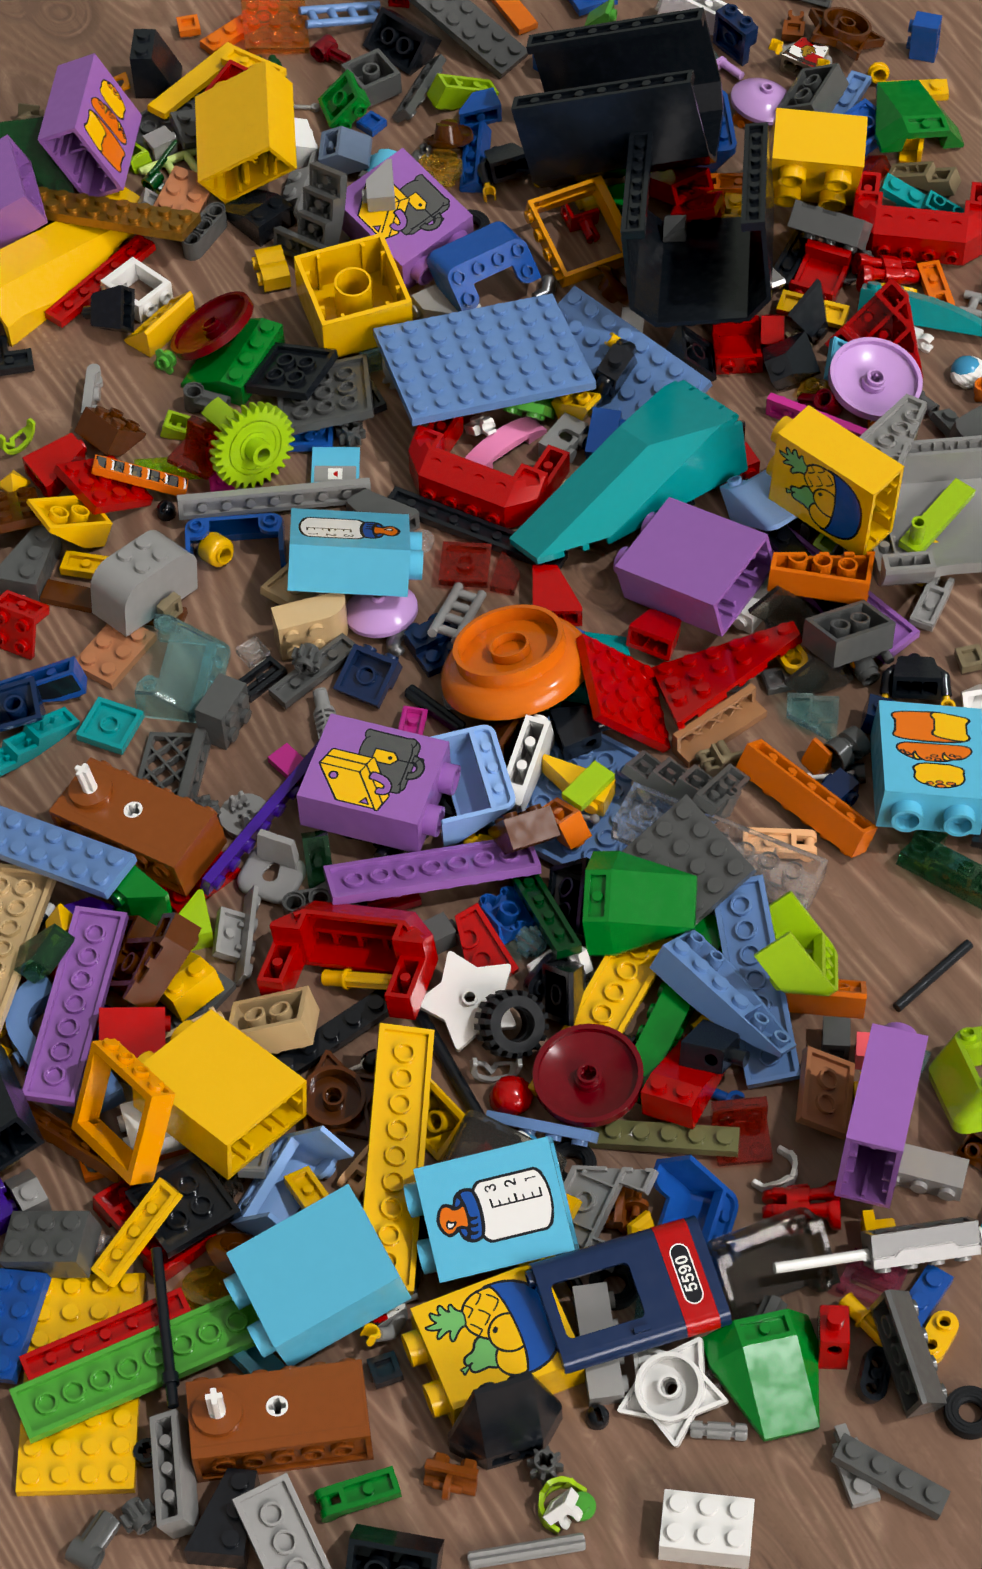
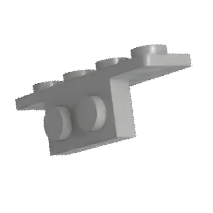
M317 151L311 153L309 163L318 162L319 153ZM309 163L307 167L296 169L289 173L282 195L285 200L293 205V215L296 218L297 211L303 209V187L310 185Z
M253 885L244 897L243 912L222 906L217 911L212 956L236 963L234 979L236 986H240L245 979H249L253 970V964L250 963V959L256 942L253 941V934L257 929L258 919L255 916L261 902V897L258 896L259 886Z

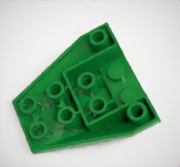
M919 80L877 83L874 136L881 153L901 152L906 139L938 137L943 149L964 147L958 127Z
M593 851L585 870L582 920L588 955L616 956L695 930L698 877L621 851Z
M791 1309L778 1310L733 1320L732 1324L718 1328L702 1337L704 1356L709 1369L763 1442L819 1429L818 1340L809 1315Z

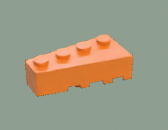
M866 551V555H855L854 552H844V555H829V552H819L815 556H808L806 552H773L767 591L847 604L861 600L867 601L875 551Z

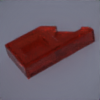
M501 551L490 584V591L514 596L520 579V571L508 555Z

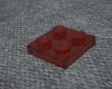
M443 541L438 578L439 585L454 586L456 582H460L463 584V587L488 588L492 544Z

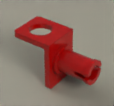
M568 204L561 206L560 213L570 232L581 229L588 243H592L591 237L594 242L599 240L600 234L594 225L599 220L600 210L598 208L573 215Z

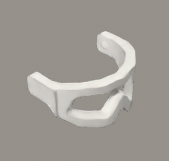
M782 1145L777 1147V1153L787 1158L792 1166L790 1174L765 1184L753 1179L751 1186L763 1192L783 1183L785 1184L780 1187L794 1185L798 1177V1160L793 1150H788Z

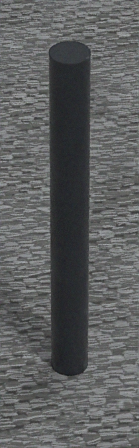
M966 939L893 1003L894 1009L901 1012L973 948L971 941Z

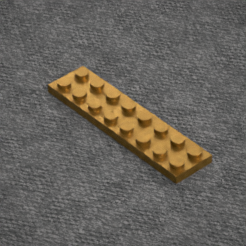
M38 187L47 220L180 242H183L201 222V214L188 209L177 210L171 209L168 206L158 207L148 203L139 204L128 200L109 199L106 196L95 197L89 196L86 193L76 194L70 193L67 190L57 191L47 187Z

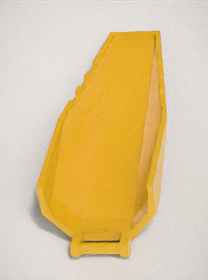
M126 187L122 191L106 196L109 199L128 200L133 203H138L140 198L139 195ZM55 221L0 249V321L4 326L9 345L13 347L46 321L44 311L103 264L112 254H115L120 249L119 246L125 240H129L134 234Z

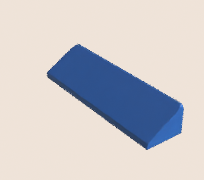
M484 120L468 126L473 131V140L463 147L460 192L483 193L484 186L481 185L478 165L485 158L484 151L490 149L492 131Z

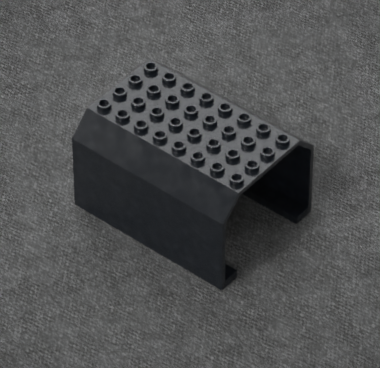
M704 7L529 35L526 46L528 55H534L544 92L514 97L511 111L532 181L540 188H554L566 184L574 185L600 175L603 179L626 176L629 134L631 132L653 131L651 172H664L669 169H685L690 166L716 163L724 116L721 77Z
M768 122L745 124L741 217L714 218L707 221L702 219L693 220L688 223V233L685 242H663L664 221L648 210L653 131L631 132L629 134L620 230L630 310L654 327L664 328L682 325H716L719 323L750 321L772 300L774 187Z

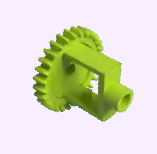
M217 397L201 413L206 418L207 423L216 430L214 435L219 438L218 440H211V444L215 449L211 448L209 450L210 454L213 455L210 458L211 463H213V470L217 472V475L224 482L235 488L239 486L241 488H247V486L255 488L256 482L263 486L264 478L271 481V473L273 472L278 475L277 467L284 468L286 466L282 460L290 459L286 452L294 449L289 444L295 441V438L291 435L295 432L291 427L292 422L288 419V415L275 405L273 406L269 402L264 404L262 401H258L257 405L254 402H249V408L242 404V410L239 413L221 398Z

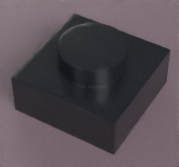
M394 1350L366 1359L376 1390L404 1380Z

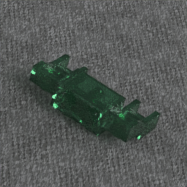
M917 830L911 842L900 851L896 865L982 910V865L946 847L944 844L948 834L937 831Z

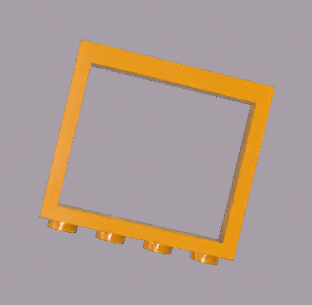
M601 175L527 201L524 211L525 220L528 224H531L534 238L537 243L540 242L543 248L544 259L546 262H550L552 274L559 281L562 288L603 274L596 269L598 266L604 265L614 269L624 266L620 233L622 216ZM593 195L622 253L567 272L539 213Z
M115 1038L92 1041L71 1129L129 1185L153 1182L175 1093L153 1074L148 1067L141 1063L133 1053L129 1052L120 1041H117ZM111 1068L146 1100L133 1150L99 1118Z

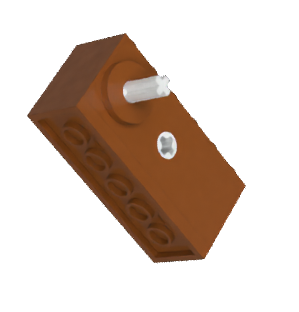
M90 757L82 766L76 765L74 768L76 776L49 810L55 826L135 854L137 858L135 866L157 884L187 897L227 843L223 827L217 817V812L209 806L203 807L196 804L189 797L184 796L182 798L166 787H157L145 778L139 779L125 769H116L104 760L98 761Z
M344 1358L339 1362L327 1364L325 1362H314L310 1366H285L280 1370L274 1371L259 1369L251 1374L238 1375L229 1373L221 1378L209 1379L207 1377H199L193 1381L185 1382L191 1458L198 1483L221 1480L227 1468L257 1470L258 1475L374 1460L362 1359Z

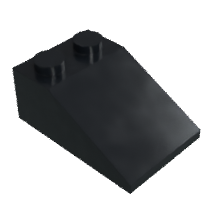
M255 189L224 204L227 221L260 247L274 239L275 227L282 226L289 229L295 225L293 205L277 193Z

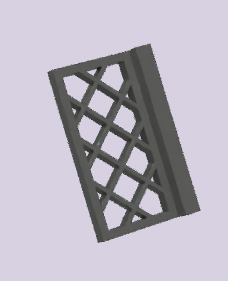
M195 728L194 733L150 732L137 778L153 780L157 784L155 786L160 788L167 787L177 780L179 787L172 791L174 794L182 798L184 796L190 799L198 797L211 748V741L206 728ZM155 741H166L168 743L157 751L154 749ZM183 741H191L190 746L182 751L176 747ZM173 749L177 755L165 761L161 756ZM159 759L162 765L150 771L148 769L149 764ZM183 760L185 762L184 767L175 772L171 766ZM168 770L172 775L160 782L156 776Z

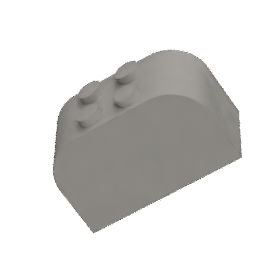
M157 530L145 532L103 560L95 570L91 579L92 613L124 636H129L158 616L156 606L173 591L180 595L182 600L198 589L196 557Z

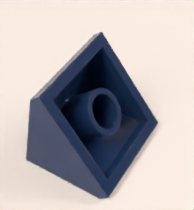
M34 676L0 686V732L43 720L46 711Z

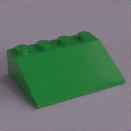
M265 318L249 319L244 328L232 340L218 350L198 358L182 381L181 387L184 388L190 382H198L203 385L204 390L230 396L232 404L238 406L245 405L252 395L251 393H246L245 383L275 342L285 343L283 324Z

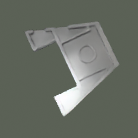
M572 1165L564 1181V1187L567 1194L582 1201L573 1220L578 1244L584 1248L605 1242V1240L598 1237L622 1187H627L648 1196L659 1172L653 1168H645L644 1170L633 1169L632 1167L617 1169L607 1168L606 1166ZM614 1267L608 1268L606 1270L612 1273Z

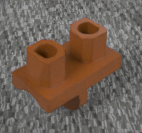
M623 1186L615 1202V1209L611 1210L604 1225L605 1228L618 1229L622 1235H628L627 1224L639 1216L640 1213L645 1210L648 1211L649 1202L642 1198V1193Z
M436 1452L432 1459H426L423 1485L441 1490L442 1500L448 1501L451 1493L476 1495L479 1473L476 1460L465 1458L461 1461L460 1465L451 1464L450 1457L440 1452Z

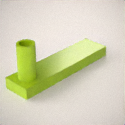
M955 478L922 516H916L912 519L911 527L899 540L898 547L906 552L926 551L975 496L976 490Z

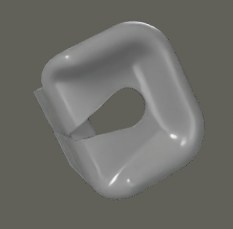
M260 829L257 834V847L250 852L238 874L237 885L239 889L247 894L253 885L259 886L258 896L261 897V900L274 904H282L284 895L297 891L305 878L306 867L299 858L294 839ZM273 863L280 864L278 877L274 881L269 882L263 879L264 872Z

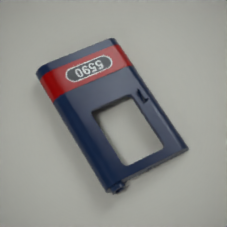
M694 1215L528 1264L529 1270L525 1271L529 1288L534 1287L536 1292H538L565 1374L732 1324L729 1306L699 1222ZM621 1264L628 1266L644 1311V1316L575 1338L568 1337L551 1287L557 1283Z

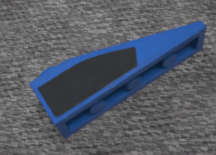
M75 656L0 681L1 686L34 676L42 702H56L78 698L86 694L87 676Z

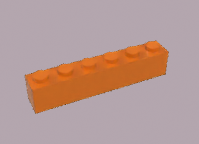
M759 739L747 743L736 768L751 778L749 781L760 787L764 794L773 797L781 803L785 810L794 813L803 824L812 827L820 833L824 840L833 843L842 854L853 858L866 852L878 829L877 826L764 740Z

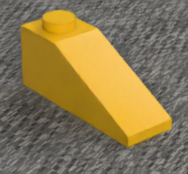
M546 754L542 757V773L562 792L586 769ZM616 779L584 809L585 812L604 817L615 795Z

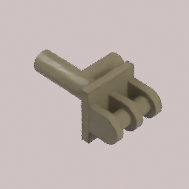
M18 103V117L15 120L44 117V110L40 109V105Z
M720 740L716 744H711L709 749L698 751L695 754V758L697 761H700L701 769H705L707 774L714 777L724 769L726 764L738 762L744 750L731 753L725 741Z

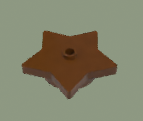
M831 7L826 10L810 8L808 16L816 27L810 37L811 42L836 47L855 61L858 60L863 49L883 47L885 38L872 31L871 23L857 11L844 7Z
M325 1050L314 1072L305 1079L307 1080V1115L303 1118L304 1130L323 1125L335 1136L342 1135L368 1141L370 1120L367 1108L372 1102L374 1075L355 1073L345 1067L330 1050Z

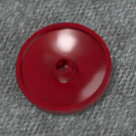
M241 291L225 293L208 301L190 314L178 327L171 340V349L179 359L187 361L204 357L218 350L232 340L247 324L254 310L253 302L246 293Z
M599 1024L574 1025L554 1034L539 1050L533 1066V1084L540 1104L557 1120L576 1127L590 1128L603 1126L623 1117L637 1102L644 1083L643 1063L636 1046L628 1037L616 1029Z

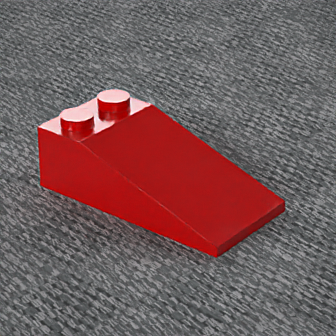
M685 1034L650 1074L640 1092L642 1114L694 1129L725 1072L723 1074H716L680 1066L681 1041L688 1035Z

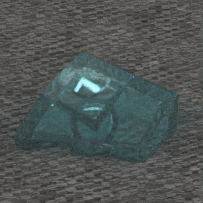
M788 693L786 718L829 741L837 737L840 697L814 696L813 693Z

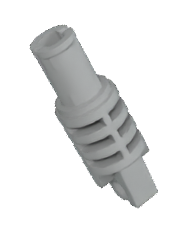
M323 687L313 690L316 707L313 716L319 740L330 714H336L335 708L330 705L327 689Z

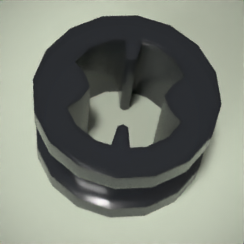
M151 1438L141 1439L136 1443L133 1450L137 1462L144 1468L153 1467L152 1453H149L150 1457L145 1458L142 1454L143 1452L146 1453V1449L151 1448Z

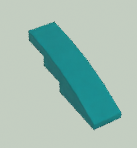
M64 706L46 714L41 721L24 725L23 732L2 741V748H0V777L45 752L78 727L80 721Z

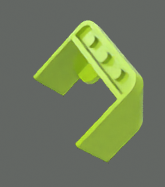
M787 892L769 904L776 940L755 953L754 957L770 976L769 980L776 991L781 990L789 994L830 996L838 991L837 951L793 892Z
M982 1026L966 1027L959 1030L928 1068L929 1080L952 1129L960 1134L982 1132V1078L979 1077L974 1067L982 1065Z

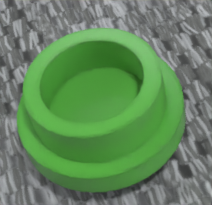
M579 1491L576 1492L579 1498L575 1505L583 1512L580 1521H587L595 1514L596 1501L591 1494Z

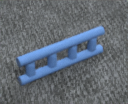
M378 0L298 7L299 15H308L310 20L305 21L306 29L373 24L378 15L376 9H380L381 4ZM367 10L369 15L359 16L357 11ZM336 12H348L350 17H338ZM327 13L329 18L319 19L317 14Z

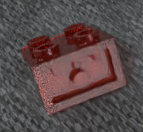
M192 415L187 421L185 439L167 457V463L200 478L209 480L216 472L213 470V463L210 461L213 455L210 454L209 450L211 448L215 449L211 444V440L219 439L214 435V431H222L214 424Z
M767 1096L711 1102V1126L740 1127L738 1157L716 1156L718 1166L762 1163L773 1160L767 1123Z

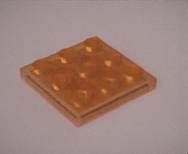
M241 0L245 51L252 54L309 53L308 29L305 27L307 15H299L298 7L306 6L305 0Z

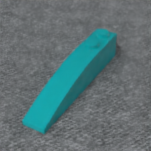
M869 281L867 284H863L857 312L882 287L881 283ZM905 290L909 294L914 325L982 336V319L937 298Z

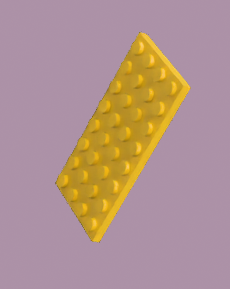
M125 1273L114 1288L107 1285L96 1274H90L89 1278H52L27 1353L144 1303L146 1289L145 1273ZM25 1372L23 1383L28 1381ZM140 1397L32 1444L29 1441L22 1421H20L16 1495L51 1496L135 1493L137 1460L134 1457L133 1450L138 1442Z

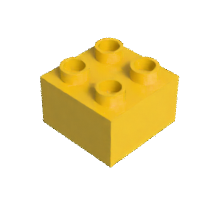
M776 108L769 138L774 203L781 207H793L797 199L818 203L819 207L833 212L843 210L845 205L852 206L864 169L868 117Z
M383 233L294 256L296 291L319 348L337 350L338 357L378 347L373 336V328L413 321L412 300Z

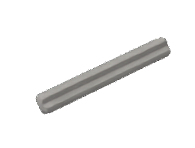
M575 1533L473 1550L467 1553L468 1565L470 1569H477L584 1551L586 1549V1542L583 1533Z

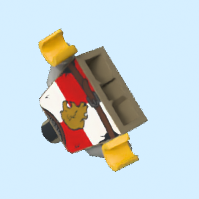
M802 37L797 42L783 45L784 43L781 40L772 38L768 50L775 51V54L781 56L780 71L796 78L803 68L832 64L828 45L811 42L807 37Z

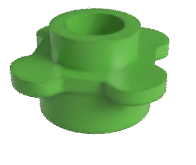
M160 348L155 351V367L166 371L167 374H172L174 372L173 367L177 363L175 354L170 350L163 351Z

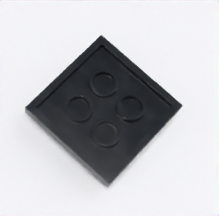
M275 342L245 383L246 393L308 401L338 359L337 350Z
M193 1152L157 1172L153 1182L137 1184L125 1191V1197L134 1210L159 1177L166 1180L183 1195L153 1235L168 1259L242 1216L241 1210L209 1165Z

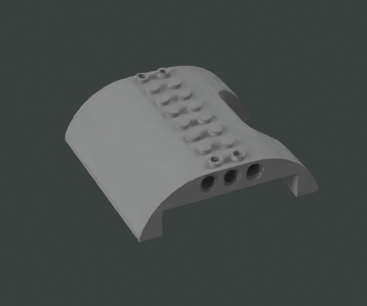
M982 435L914 440L903 465L905 467L892 532L872 550L875 551L872 573L878 586L930 583L939 576L982 572ZM955 478L976 490L975 496L935 539L938 541L937 543H932L926 551L906 552L898 547L899 540L910 529L912 519L916 516H922Z

